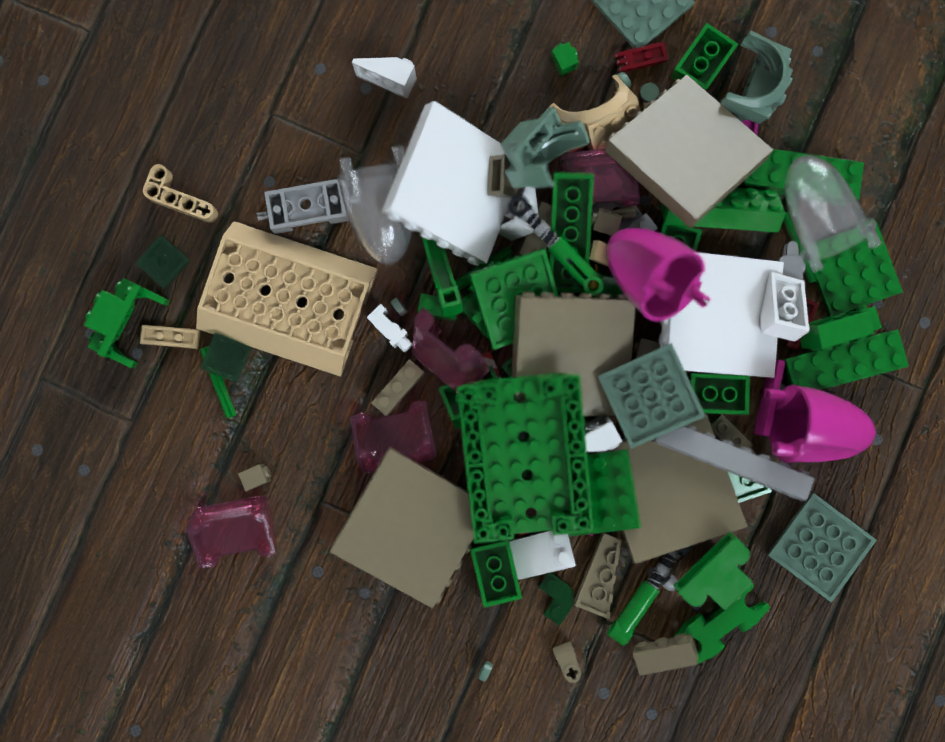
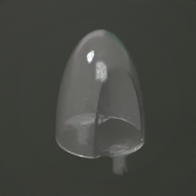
M404 145L392 147L395 164L353 170L350 157L339 159L342 174L338 176V183L351 226L365 251L374 260L385 265L394 264L402 258L409 246L413 230L404 227V223L393 221L387 217L386 213L382 212L405 155Z
M810 155L798 157L791 163L785 178V197L793 225L803 248L800 251L802 259L808 261L812 272H818L824 268L820 259L844 251L863 239H866L870 249L882 244L875 230L877 225L875 220L866 217L852 190L835 167L821 158Z

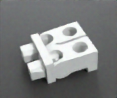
M380 304L367 318L390 341L389 343L394 348L399 346L406 353L413 346L406 338L409 336L404 329L401 330L396 323L390 322L386 317L388 311Z

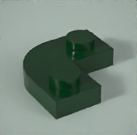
M550 572L545 575L538 588L553 597L543 615L560 626L573 606L574 595L570 586L565 581Z

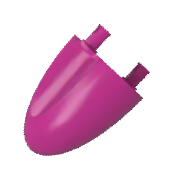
M642 228L622 229L613 234L609 239L606 247V257L610 271L622 292L648 319L653 321L669 319L682 311L692 300L702 308L708 305L704 300L710 302V297L700 290L702 285L700 278L705 272L704 260L698 253L667 235Z
M790 385L782 390L767 388L764 392L766 401L777 402L769 439L773 455L783 462H822L845 459L866 450L875 439V425L870 417L856 405L838 396L797 385Z

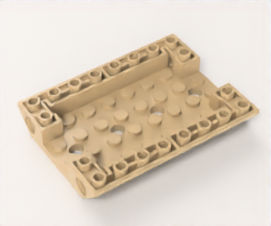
M234 221L223 234L197 308L196 329L341 377L353 343L352 336L363 304L366 305L378 269ZM232 273L234 280L232 283L227 284L225 276ZM265 285L270 286L271 292L263 296L261 288ZM301 297L307 299V305L304 308H300L297 305V301ZM338 309L344 311V317L341 320L334 318V312Z

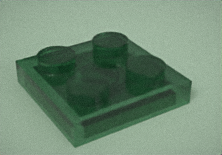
M160 235L135 264L166 289L191 260Z
M215 333L200 369L237 383L251 347Z

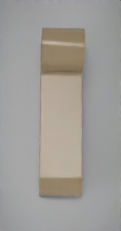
M157 164L151 168L143 187L145 197L154 203L211 223L218 218L217 209L210 203L169 188L173 176L166 167ZM164 171V176L158 179L159 173ZM154 189H157V194L155 196H151L152 191ZM175 195L174 202L169 203V198ZM193 202V207L187 210V204ZM200 209H203L205 211L210 210V213L204 214L202 211H200Z

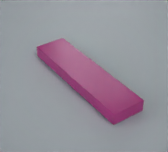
M776 360L775 377L765 378L753 433L755 435L770 436L777 402L766 401L764 392L767 388L780 390L785 361Z

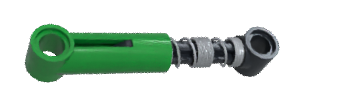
M517 194L513 196L508 204L510 213L519 219L521 218L524 222L526 221L530 225L529 228L534 229L533 232L542 238L541 241L544 240L548 244L547 250L577 280L587 294H592V296L600 294L603 290V278L601 275L596 273L562 236L557 237L556 233L550 230L548 224L541 220L538 214L534 213L535 210L531 208L532 206L525 195ZM517 200L522 201L524 209H515L514 202ZM591 280H596V281H598V283H599L598 287H596V288H591V287H589V285H588L589 281H591Z
M693 545L667 553L662 557V561L658 562L654 568L655 571H652L651 577L647 578L648 581L643 580L618 619H615L607 631L609 637L622 646L628 643L635 627L660 592L658 586L663 584L662 580L668 576L673 564L677 563L676 560H679L680 557H685Z

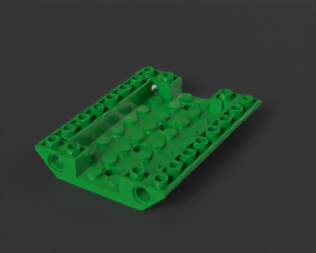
M548 373L480 380L458 386L474 543L514 539V534L553 530L554 535L594 531L580 374ZM517 392L525 394V399L522 402L514 400V395ZM521 431H526L529 433V437L527 440L522 441L518 439V434ZM524 470H531L533 472L532 477L529 479L523 478L521 474ZM528 508L536 509V514L534 516H527L525 511Z

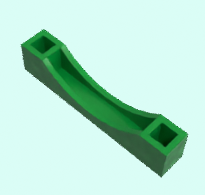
M421 236L443 318L462 313V301L445 248L438 246L436 241Z

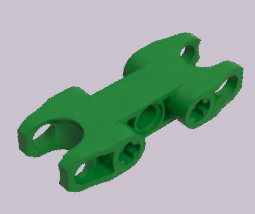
M752 584L743 593V596L739 600L734 601L727 609L720 607L706 619L701 613L691 617L675 633L673 638L679 634H692V637L698 641L697 653L698 664L707 659L713 658L723 650L725 645L721 641L722 637L737 626L741 632L749 630L760 621L770 609V606L764 601L753 607L746 606L745 597L753 589L754 585Z

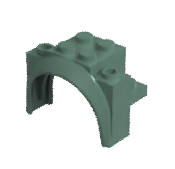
M750 30L740 46L750 49L758 55L754 60L742 96L728 92L719 103L728 111L734 113V116L741 122L748 119L761 124L765 119H769L777 106H781L786 99L785 90L792 82V77L790 76L793 69L789 68L792 49Z
M555 107L548 108L539 119L520 122L500 144L511 164L505 173L512 187L544 188L554 186L555 183L552 182L546 170L547 164L563 153L589 143L590 139L582 122L562 124Z

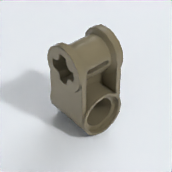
M571 642L552 648L564 678L571 683L577 682L581 677V670ZM569 668L575 670L573 676L570 675Z

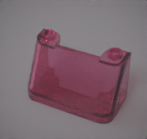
M605 149L566 153L559 157L558 171L594 173L592 203L621 200V204L626 207L639 205V181L615 161Z
M423 307L414 319L412 352L416 359L457 393L458 386L480 381L490 370L481 354L475 348L466 344L460 346L455 352L450 350L439 338V334L443 331L434 322L433 315Z
M426 401L413 402L408 408L409 412L377 419H371L366 413H358L350 417L355 455L362 471L375 472L389 446L416 462L431 460L437 456Z
M266 496L200 507L195 509L190 516L186 530L199 568L214 567L219 562L220 557L224 555L257 549L260 556L269 557L277 552L270 505Z

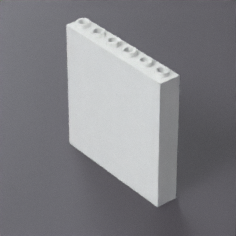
M433 101L426 104L382 212L386 213L389 219L404 223V227L420 232L423 238L436 241V244L442 248H449L454 255L467 258L470 264L478 266L479 264L487 263L511 198L488 196L490 156L506 155L500 145L501 143L437 102Z
M698 253L705 263V272L700 278L702 282L700 290L710 297V302L704 300L708 305L702 308L692 300L678 314L669 319L662 320V333L659 336L660 348L672 343L684 371L774 378L778 337L761 333L760 314L768 274L774 272L783 275L784 262Z

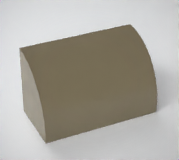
M506 155L490 156L488 196L512 198L518 194V188L512 187L505 173L511 165Z

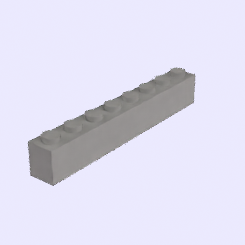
M690 425L680 427L653 440V443L800 501H807L815 479L810 477L807 471L801 469L795 471L790 469L789 464L780 461L777 464L772 462V458L763 454L757 456L752 454L753 450L746 447H741V449L734 447V443L724 439L723 441L716 440L715 435L707 432L701 434L696 432L697 428Z

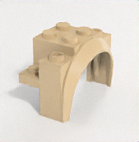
M618 75L612 76L617 89L615 96L596 108L580 112H569L562 110L554 103L549 106V108L555 107L562 124L582 122L590 139L589 143L584 146H587L595 157L606 152L608 137L612 133L616 134L619 132L625 122H631L636 113L640 111L638 98ZM581 146V147L572 149V150L567 151V152H568V153H571V152H573V151H575V150H578V149H580V148H582V147H584V146Z

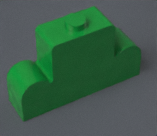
M729 531L673 586L692 606L698 607L703 605L708 594L723 609H727L734 601L739 600L743 593L752 585V581L737 567V565L745 564L749 560L750 552Z

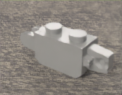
M788 242V244L783 246L782 257L776 261L784 262V276L803 280V273L806 268L805 261H803V256H799L797 242Z

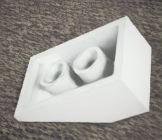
M406 58L353 59L352 61L356 76L405 98H408L417 79L415 66Z
M518 188V194L525 195L532 206L531 208L535 210L534 213L538 214L535 188ZM520 200L515 201V209H524V203ZM507 209L498 234L513 241L533 233L534 229L529 228L530 225L526 221L524 222L521 218L519 219L517 216L512 215L509 209Z
M774 272L768 274L760 314L761 333L795 342L809 332L803 280Z
M597 416L584 423L587 452L613 450L622 442L609 416Z
M552 530L509 542L518 580L576 566L568 534L554 535Z

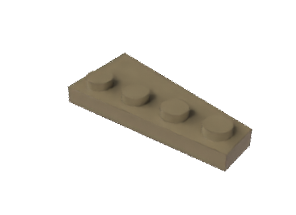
M601 533L573 602L574 606L609 620L611 614L610 605L613 600V585L616 580L615 572L621 547L620 539L606 533Z

